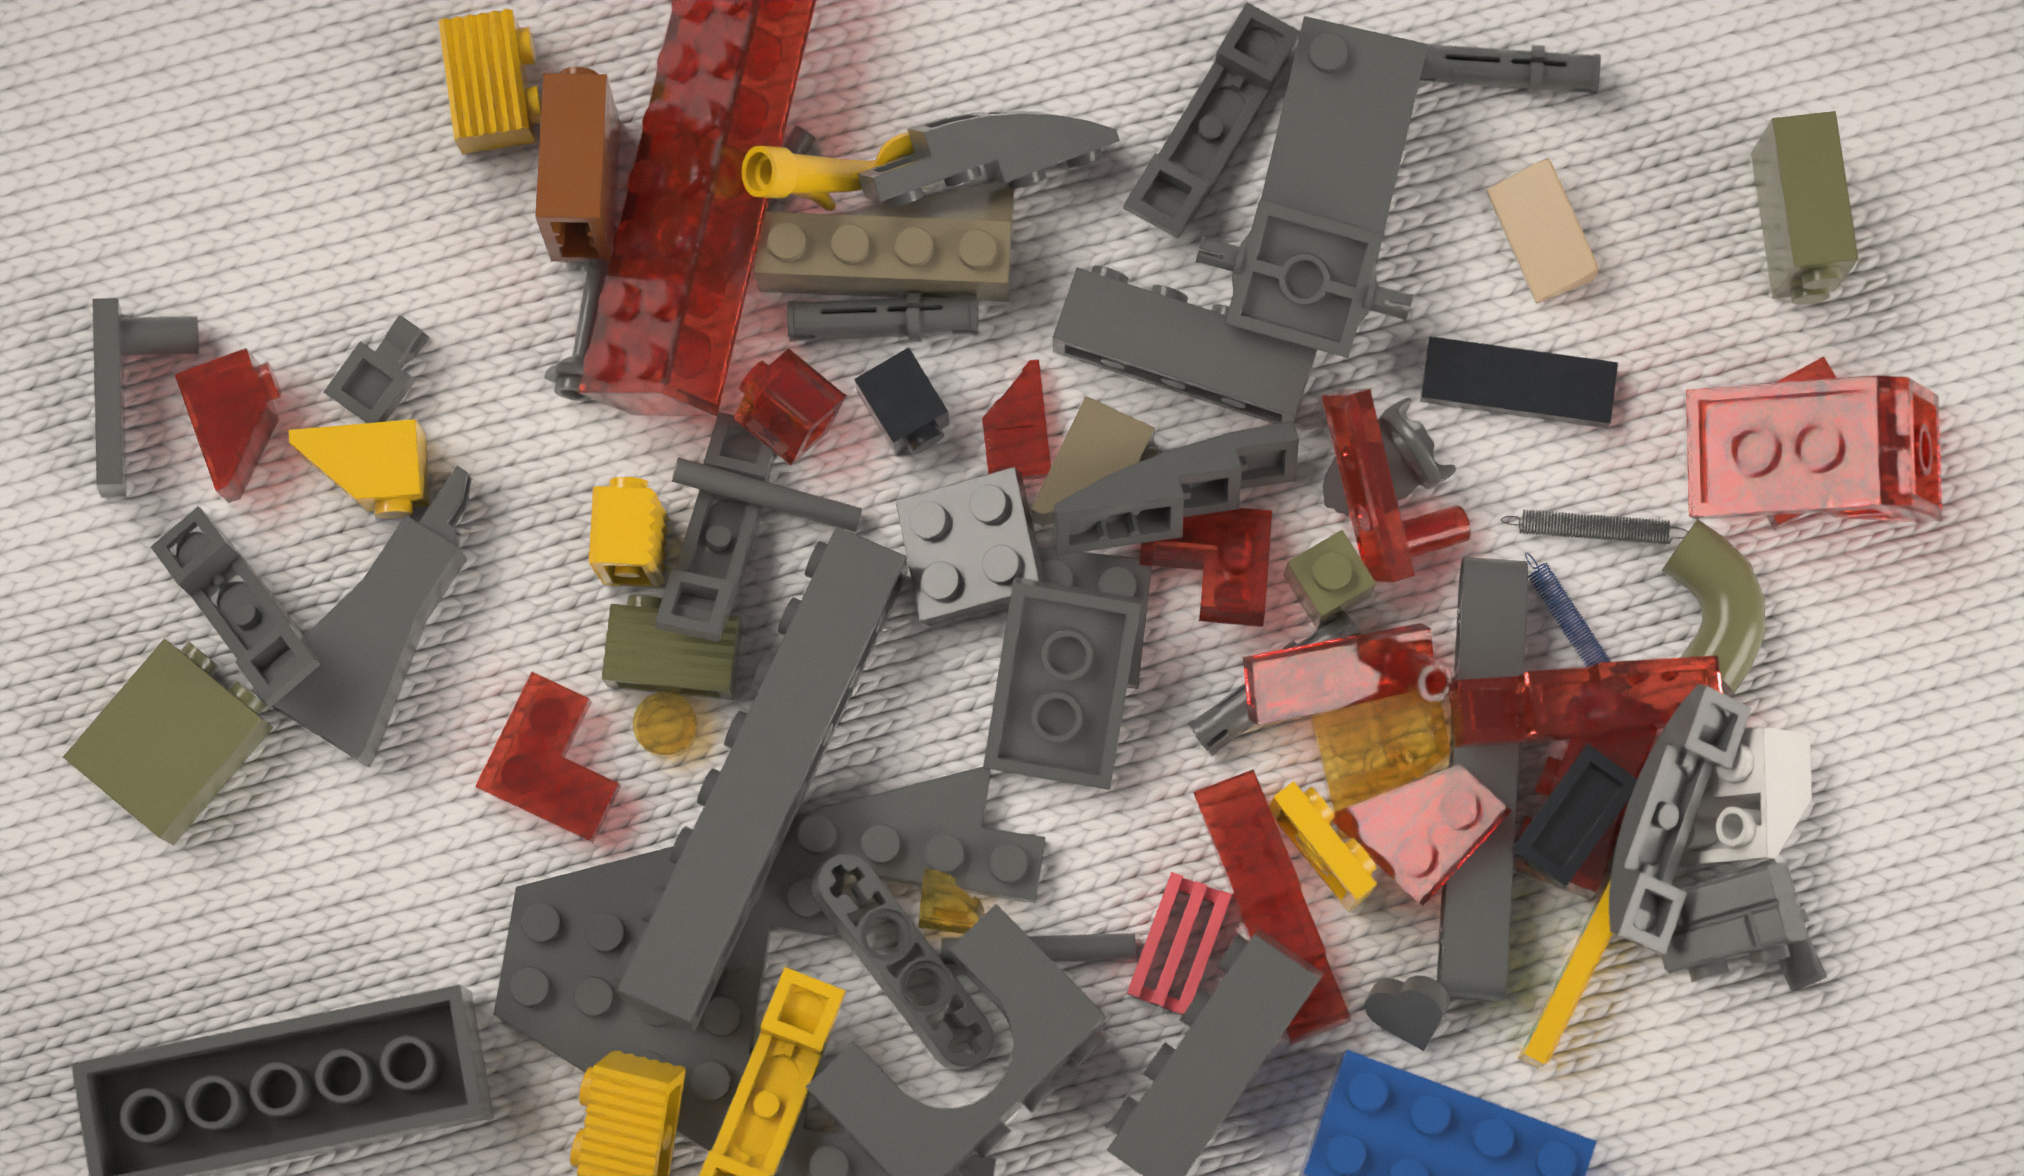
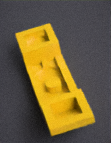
M784 967L761 1023V1032L714 1147L712 1151L709 1150L699 1176L775 1175L807 1098L808 1091L806 1086L815 1078L846 990Z

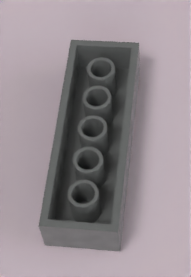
M462 985L71 1063L89 1176H213L494 1118L472 991Z

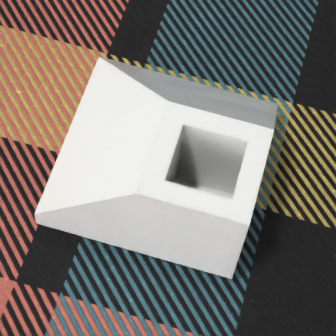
M1768 727L1744 730L1731 769L1717 766L1712 768L1678 868L1774 859L1778 856L1812 799L1810 734Z

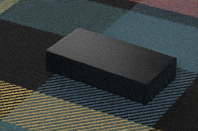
M1587 743L1509 852L1564 890L1631 797L1637 778Z

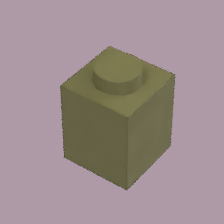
M1343 530L1338 531L1288 561L1283 575L1316 629L1325 625L1337 616V613L1340 611L1347 612L1370 598L1376 586V582Z

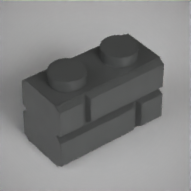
M1785 863L1767 864L1681 888V890L1687 892L1666 955L1661 954L1668 974L1689 971L1691 982L1730 973L1727 961L1749 955L1752 966L1791 957L1787 944L1806 940L1807 931L1800 906L1795 900L1797 896L1789 867Z

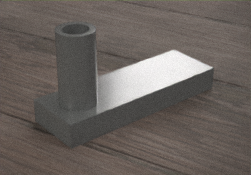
M118 298L92 299L97 487L101 498L127 497L123 355L199 354L198 317L122 318Z

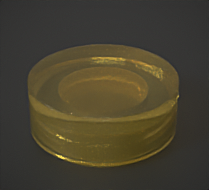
M654 693L645 698L634 713L633 731L637 741L648 753L660 758H672L683 754L693 745L698 734L699 724L696 712L684 697L676 693Z

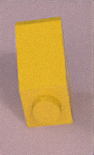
M416 419L288 430L289 443L296 451L367 512L375 511L376 518L400 519L404 518L405 515L410 517L413 515V508L430 506L426 433Z

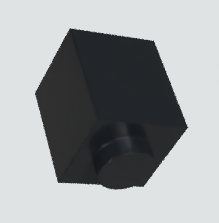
M909 347L854 379L859 397L895 456L908 449L912 455L919 454L934 446L944 437L942 429L950 425L948 410Z

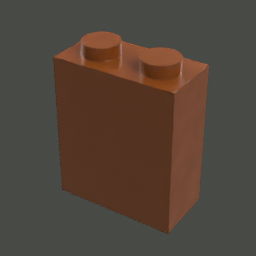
M584 67L565 68L560 74L543 73L535 218L551 262H586L591 259H601L613 263L620 119L607 74H598L596 71Z

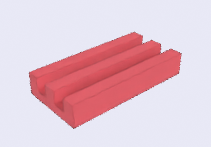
M1171 872L1127 995L1183 1016L1196 995L1232 894L1222 890L1218 891L1208 887L1206 884L1183 878L1184 876ZM1178 891L1190 895L1158 985L1154 991L1144 987V983ZM1202 900L1215 905L1181 998L1178 1000L1168 996Z

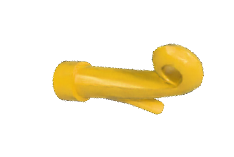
M908 132L898 134L888 140L880 148L876 160L871 161L793 154L785 147L755 146L748 151L743 160L742 181L747 192L754 197L785 198L789 194H793L814 201L826 211L835 210L836 204L830 193L862 191L857 173L915 152Z

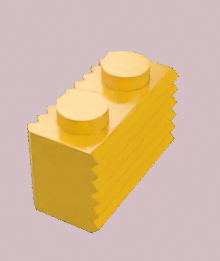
M506 8L502 11L493 10L489 13L480 12L477 15L468 14L464 17L455 16L452 19L443 18L439 20L453 134L461 154L536 143L533 124L541 122L542 101L538 86L528 87L525 65L536 64L530 27L520 28L513 10Z
M613 477L609 479V486L593 487L589 564L603 585L660 587L666 582L662 575L667 569L663 563V560L667 557L663 548L668 545L664 535L669 532L665 526L669 518L657 494L651 488H648V481L645 479Z
M611 1051L597 1062L594 1067H589L586 1070L579 1091L580 1105L587 1106L585 1110L587 1114L584 1121L585 1128H581L577 1132L570 1152V1165L578 1168L577 1176H670L686 1071L683 1066H673L671 1063H661L658 1060H649L646 1057H636L634 1054H624L622 1051Z

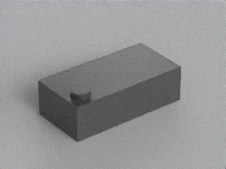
M1304 16L1261 198L1384 232L1428 44Z

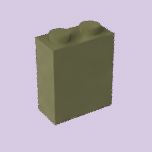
M1836 111L1772 118L1751 153L1772 299L1791 297L1792 303L1798 305L1821 302L1830 298L1829 292H1835L1858 261Z
M164 638L66 752L63 758L157 837L174 845L274 727L259 716L267 705L247 688L236 681L228 690L211 676L219 665L189 641L180 650Z

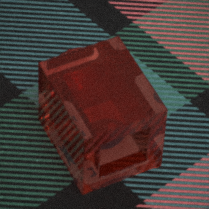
M788 348L770 365L762 360L748 372L739 386V390L745 395L733 418L789 465H792L828 433L847 395Z

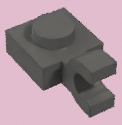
M399 315L376 351L361 341L357 344L323 393L366 423L386 422L416 381L402 371V367L420 352L430 337L416 325Z

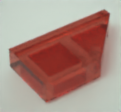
M1039 359L1029 360L1022 369L1021 374L982 418L988 474L1015 467L1022 472L1023 480L1046 478L1051 469Z

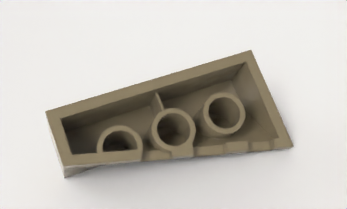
M994 181L924 195L922 198L911 203L891 208L887 206V203L834 214L757 211L754 275L759 291L907 298V292H920L921 298L977 294L978 301L1009 302L1015 189L1010 188L1009 182Z

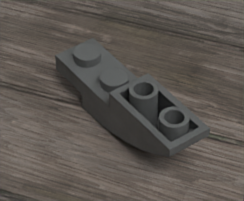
M1001 110L974 112L941 118L907 128L915 153L857 173L865 198L879 202L886 200L887 206L891 208L922 198L924 194L921 187L944 179L946 186H954L973 180L982 175L980 165H983L987 179L1002 183L1009 182L1011 189L1026 187L1044 180L1047 177L1045 168L1066 161L1068 168L1092 163L1103 157L1102 147L1120 140L1115 128L1078 118L1034 111Z

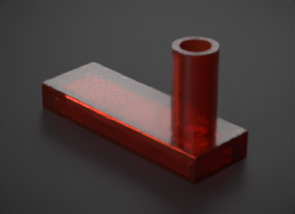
M1342 389L1321 395L1360 558L1374 581L1393 583L1415 576L1411 558L1467 542L1470 539L1471 528L1469 519L1464 509L1459 505L1402 521L1371 389Z
M1422 623L1243 657L1248 719L1257 725L1414 694L1428 701L1438 702L1445 699L1451 693L1454 686V676L1450 668L1436 661L1433 657L1431 628Z

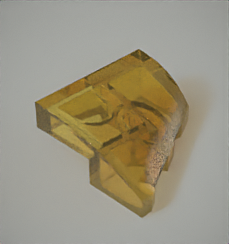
M1437 686L1312 715L1310 718L1326 780L1324 785L1329 805L1335 815L1333 821L1336 833L1341 840L1352 837L1359 828L1385 806L1390 805L1423 774L1428 773L1450 753L1446 724Z

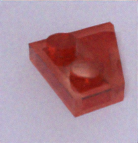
M1458 764L1336 811L1334 813L1335 818L1331 821L1350 839L1354 838L1383 871L1418 904L1424 906L1512 810L1465 766Z

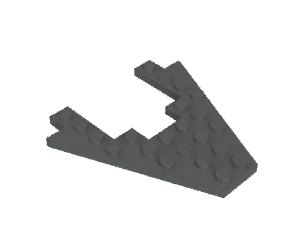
M983 767L796 814L695 1033L623 1003L617 991L621 982L614 980L617 964L629 943L638 946L649 924L642 921V914L651 892L657 884L666 888L676 864L669 861L673 846L516 886L493 1015L583 1072H586L589 1067H594L597 1062L611 1051H622L624 1054H634L636 1057H646L649 1060H658L661 1063H671L673 1066H683L686 1071L676 1131L706 1150L712 1151L751 1057L772 928L836 937L837 929L818 906L812 894L814 874L824 862L839 854H852L861 857L868 863L880 880L1036 903L1045 837L983 828L991 770ZM833 869L831 873L836 881L829 889L832 895L838 898L843 894L845 875L841 876ZM808 1093L774 1176H887L850 1136L805 1129L810 1098ZM971 1155L957 1170L963 1176H994L997 1159L989 1157L983 1159L981 1156Z

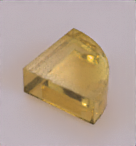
M925 868L921 889L918 928L965 934L985 915L984 908L976 896L972 899L965 891L955 885L956 878L941 871Z

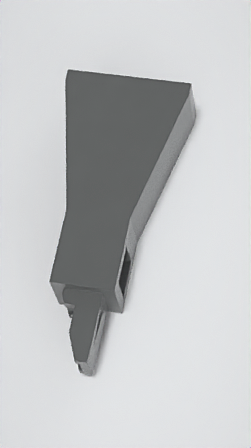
M458 466L448 477L419 523L405 515L363 580L304 636L321 665L272 706L277 711L367 767H370L377 756L425 624L467 561V558L458 547L461 535L454 526L467 508L472 479L468 476L467 471ZM253 687L251 692L263 701V699L260 697L258 692Z

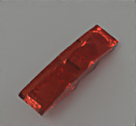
M1718 655L1598 662L1585 668L1527 671L1518 676L1455 680L1448 684L1456 748L1521 744L1664 729L1675 711L1697 684L1709 686L1723 693Z
M1254 769L1193 792L1248 940L1250 941L1254 933L1260 928L1324 973L1285 1030L1290 1045L1350 1023V1013L1326 958V949L1302 894L1300 880Z

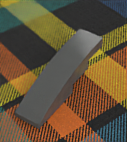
M1294 421L1230 432L1163 452L1107 475L1054 504V548L1056 556L1181 538L1183 517L1236 510L1240 506L1241 489L1296 481L1299 438Z

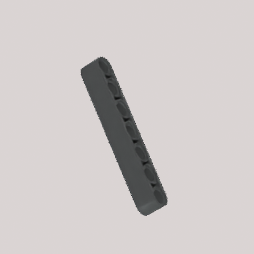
M1462 557L1437 962V982L1443 985L1448 992L1449 998L1503 1002L1506 993L1514 854L1509 851L1514 846L1528 594L1527 561Z

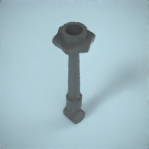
M618 226L614 227V251L618 236ZM591 259L586 261L584 271L587 274L573 354L571 357L565 358L550 367L544 375L546 380L555 383L554 392L566 399L576 401L590 400L592 393H596L607 385L605 375L599 373L596 367L588 360L605 276L609 275L611 263L606 260Z

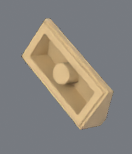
M1549 158L1536 162L1487 189L1486 193L1536 304L1594 281L1599 271L1598 265Z

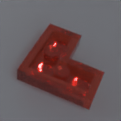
M1239 508L1183 517L1181 538L1141 543L1139 565L1203 570L1199 621L1263 627L1272 510Z
M531 672L475 787L492 797L593 844L621 785L565 758L592 701L584 695Z

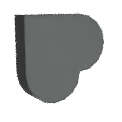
M1416 975L1409 977L1405 982L1392 978L1378 980L1367 996L1364 1007L1368 1017L1379 1027L1424 1051L1447 1011L1450 999L1443 985L1435 979Z

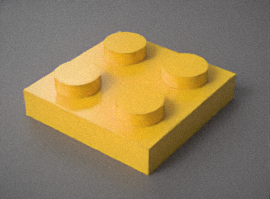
M1292 781L1273 796L1268 814L1345 909L1350 912L1369 897L1377 885L1371 877L1372 872L1377 867L1368 853L1354 838L1344 843L1332 829L1330 821L1335 818V815L1319 793L1312 787L1302 792L1297 784Z

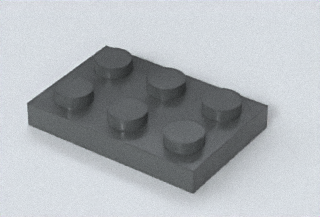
M1014 577L983 768L1110 790L1142 598Z

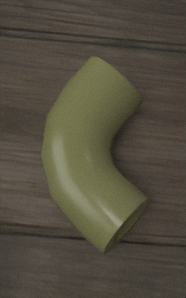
M1697 519L1661 571L1687 588L1698 599L1702 609V623L1697 634L1680 657L1681 665L1705 685L1731 696L1734 695L1751 670L1765 637V596L1751 563L1724 536Z

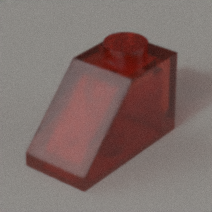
M247 348L174 374L215 491L228 503L241 499L279 421L273 400L282 397L277 378L270 363L259 364Z

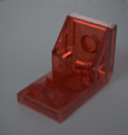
M1872 375L1686 390L1689 517L1697 520L1824 512L1835 518L1900 522L1942 521L1939 395L1913 379L1899 376Z

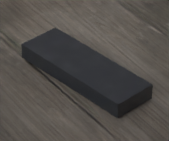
M1430 336L1427 343L1420 402L1608 428L1611 424L1618 362Z

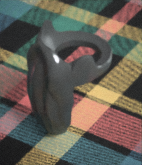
M1405 398L1384 410L1376 423L1360 431L1357 437L1334 457L1325 474L1322 486L1324 505L1327 508L1335 509L1337 513H1344L1347 517L1373 515L1392 502L1405 499L1418 486L1421 485L1426 489L1438 487L1455 473V465H1440L1435 462L1434 442L1428 435L1422 423L1411 420L1406 416V412L1412 403L1411 398Z

